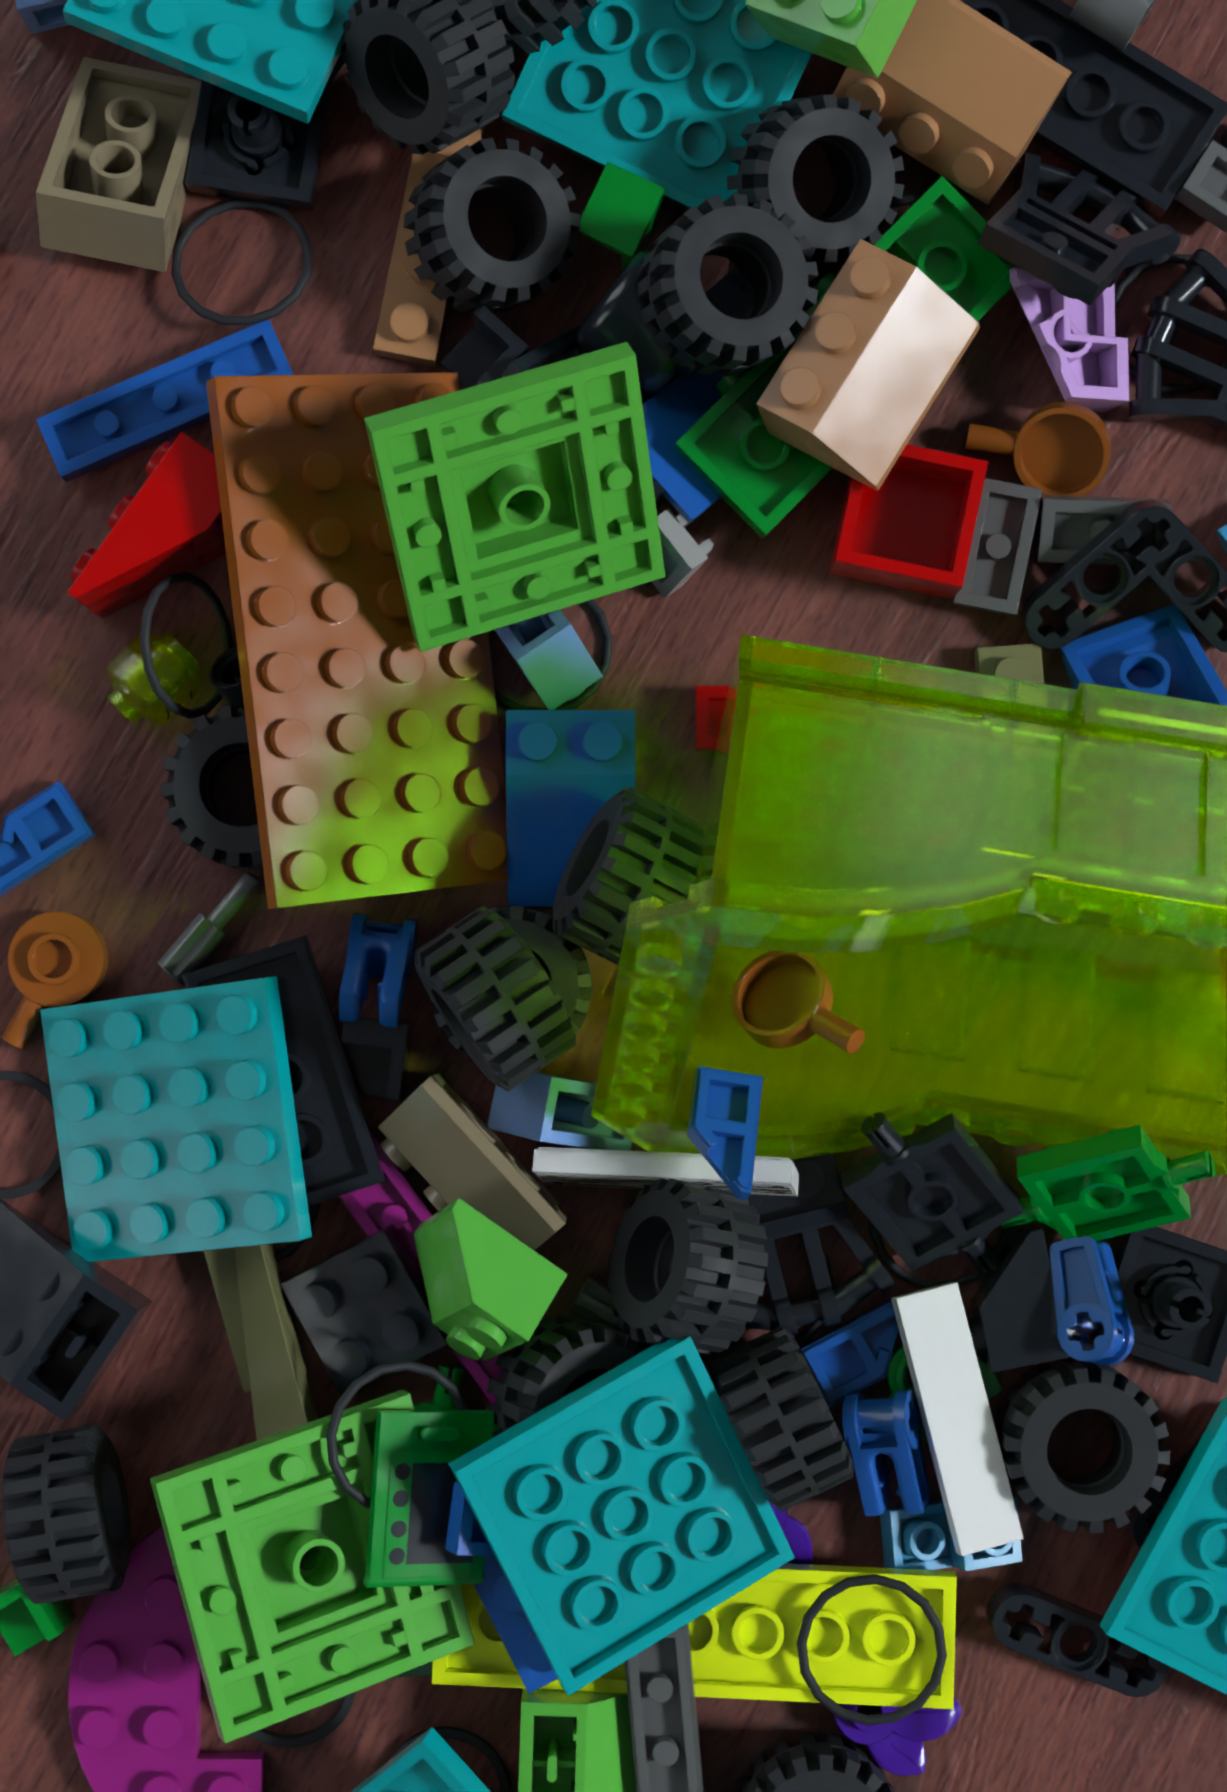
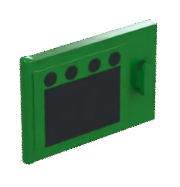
M377 1410L366 1575L363 1580L365 1587L482 1584L484 1582L485 1556L455 1555L445 1550L454 1482H457L449 1463L492 1439L493 1411ZM422 1426H425V1427L421 1430V1432H420V1437H419V1436H418V1430H419V1428L422 1427Z

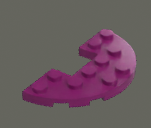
M161 1526L154 1532L149 1533L130 1550L129 1564L121 1588H118L117 1591L95 1595L83 1619L75 1642L70 1665L68 1702L74 1746L82 1770L93 1792H264L265 1751H201V1668L164 1530Z

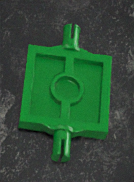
M1140 1124L1128 1128L1113 1129L1105 1134L1063 1145H1052L1044 1150L1017 1157V1179L1030 1196L1020 1198L1023 1214L1005 1222L1001 1226H1003V1229H1009L1013 1226L1038 1220L1040 1223L1043 1222L1055 1229L1063 1240L1087 1236L1094 1238L1095 1241H1100L1190 1219V1197L1181 1184L1215 1177L1214 1161L1208 1150L1170 1159L1157 1150Z

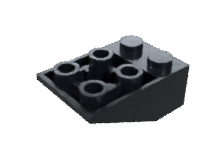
M0 1199V1376L10 1385L65 1421L81 1409L153 1301L97 1263L86 1261L72 1250V1246Z

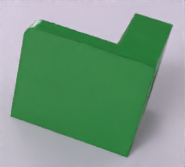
M607 161L580 218V228L577 229V233L585 239L620 254L621 269L624 270L632 258L645 249L664 209L665 188Z
M17 1578L0 1588V1632L15 1657L44 1639L51 1641L56 1638L76 1617L66 1600L43 1604L32 1603L29 1597L26 1596Z

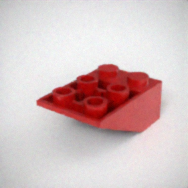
M183 432L179 433L172 444L166 441L158 447L150 458L145 470L146 474L149 475L148 479L135 497L129 494L118 503L108 521V527L111 528V531L97 550L89 548L84 552L71 572L70 579L74 583L67 593L100 618L148 595L165 576L181 572L190 573L226 554L215 455Z

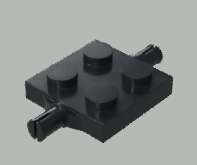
M874 1113V1121L870 1116L867 1117L861 1125V1131L878 1149V1152L841 1173L843 1190L912 1271L939 1257L961 1252L972 1262L979 1274L989 1275L988 1266L995 1272L1000 1267L1002 1258L987 1242L986 1237L996 1227L1023 1214L1020 1196L955 1115L950 1113L905 1137L899 1135L883 1113Z

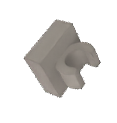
M670 509L658 515L666 577L651 581L664 598L681 588L708 559L706 555L712 550L714 545L710 539L698 545L685 529L689 523L680 514L675 516Z

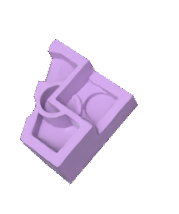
M1021 268L1010 269V282L1064 400L1081 404L1096 412H1107L1128 402V338L1115 337L1114 284L1106 288L1093 304L1089 306L1078 299L1068 298L1060 294L1051 284Z

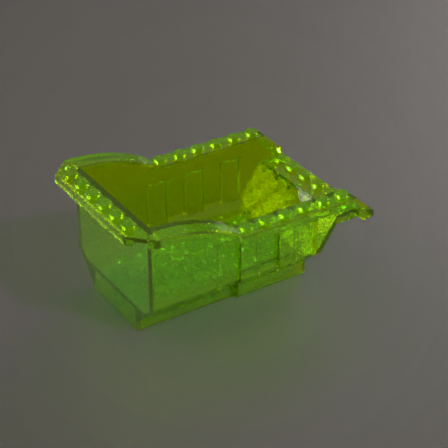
M741 635L708 780L701 824L704 830V841L699 871L694 884L690 885L689 896L686 900L663 906L664 903L661 900L652 896L631 902L629 905L591 1116L648 1152L701 1154L687 1136L694 1073L697 1067L701 1066L763 1076L755 1156L783 1157L792 1160L853 1151L871 1146L873 1143L862 1133L861 1125L869 1116L874 1121V1113L876 1112L883 1113L900 1136L912 1134L916 1124L928 1126L953 1113L968 1133L992 1136L999 1143L1009 1146H1024L1030 1143L1048 1146L1063 1145L1105 1134L1113 1129L1128 1128L1140 1124L1157 1150L1166 1157L1175 1159L1208 1150L1214 1161L1215 1177L1222 1174L1227 1175V706L1080 682L1078 689L1064 688ZM772 950L805 952L818 962L831 982L833 988L831 1012L862 1029L865 1033L863 1044L855 1053L849 1054L816 1033L808 1040L787 1048H770L755 1042L736 1020L732 1010V991L740 973L755 958Z

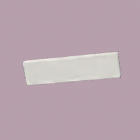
M949 1282L892 1297L891 1300L956 1553L965 1556L1024 1539L958 1282Z

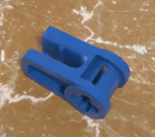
M353 913L348 936L346 964L339 994V1021L353 1023L359 1019L363 1001L368 999V981L371 978L379 977L383 979V982L378 984L377 991L379 1022L384 1027L398 1028L408 976L411 977L414 967V951L417 947L418 920L405 918L403 924L368 920L367 913Z
M1087 1236L1067 1238L1050 1245L1049 1252L1057 1319V1337L1061 1348L1072 1358L1083 1362H1092L1100 1366H1113L1122 1362L1130 1354L1134 1345V1330L1129 1318L1111 1247L1105 1242H1096L1094 1238ZM1098 1324H1102L1104 1326V1335L1095 1337L1094 1345L1089 1344L1088 1334L1097 1331Z
M911 1389L898 1390L895 1392L894 1397L865 1399L861 1393L847 1394L842 1408L843 1432L846 1445L852 1455L865 1516H879L883 1514L891 1498L888 1480L891 1470L886 1467L884 1454L889 1455L894 1463L899 1486L896 1494L901 1496L905 1512L908 1514L924 1513L930 1500V1488L921 1441L920 1411L914 1392Z

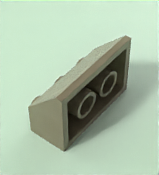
M440 1073L430 1076L378 1126L387 1137L380 1143L381 1148L401 1170L406 1172L414 1166L430 1185L423 1193L438 1211L460 1198L528 1247L536 1250L566 1224L568 1212L493 1130L487 1128L488 1125Z

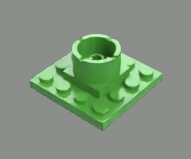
M627 342L364 418L412 634L420 652L666 577L636 354Z
M399 1390L343 1410L336 1434L338 1461L349 1482L369 1498H371L377 1410H414L411 1395L404 1390ZM332 1414L150 1478L218 1736L224 1743L236 1740L475 1644L460 1585L365 1587L363 1580L366 1575L370 1508L362 1506L342 1490L329 1465L326 1433Z

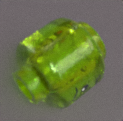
M167 630L160 637L150 632L149 641L153 667L161 686L176 704L184 707L200 690L201 682L196 672L202 665ZM139 634L107 666V678L115 688L107 698L133 724L144 716L153 724L164 725L176 714L170 712L153 692L143 667Z

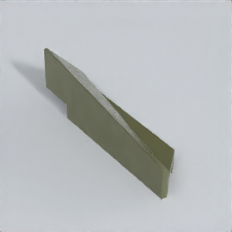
M264 1244L204 1250L244 1393L251 1391L256 1439L260 1440L317 1420L318 1415L306 1377L309 1371L289 1301L280 1286L283 1283V1279L275 1258L273 1245Z

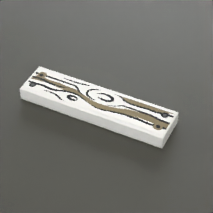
M538 1147V1149H534L532 1172L545 1185L643 1189L645 1186L651 1187L655 1180L661 1178L669 1180L672 1178L732 1192L702 1154ZM755 1156L751 1194L798 1196L799 1173L790 1158Z

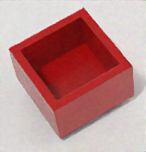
M907 444L878 491L849 476L829 574L952 600L963 588L989 461Z

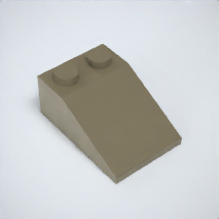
M83 57L36 190L41 247L166 272L180 228L187 194L185 178L201 81Z

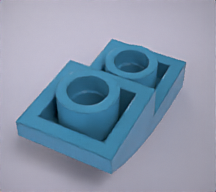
M1013 1496L1018 1515L1017 1497ZM942 1499L930 1500L924 1513L908 1514L905 1512L903 1504L888 1506L885 1512L880 1515L884 1568L936 1570L955 1567L963 1571L1022 1562L1021 1540L965 1556L957 1554Z

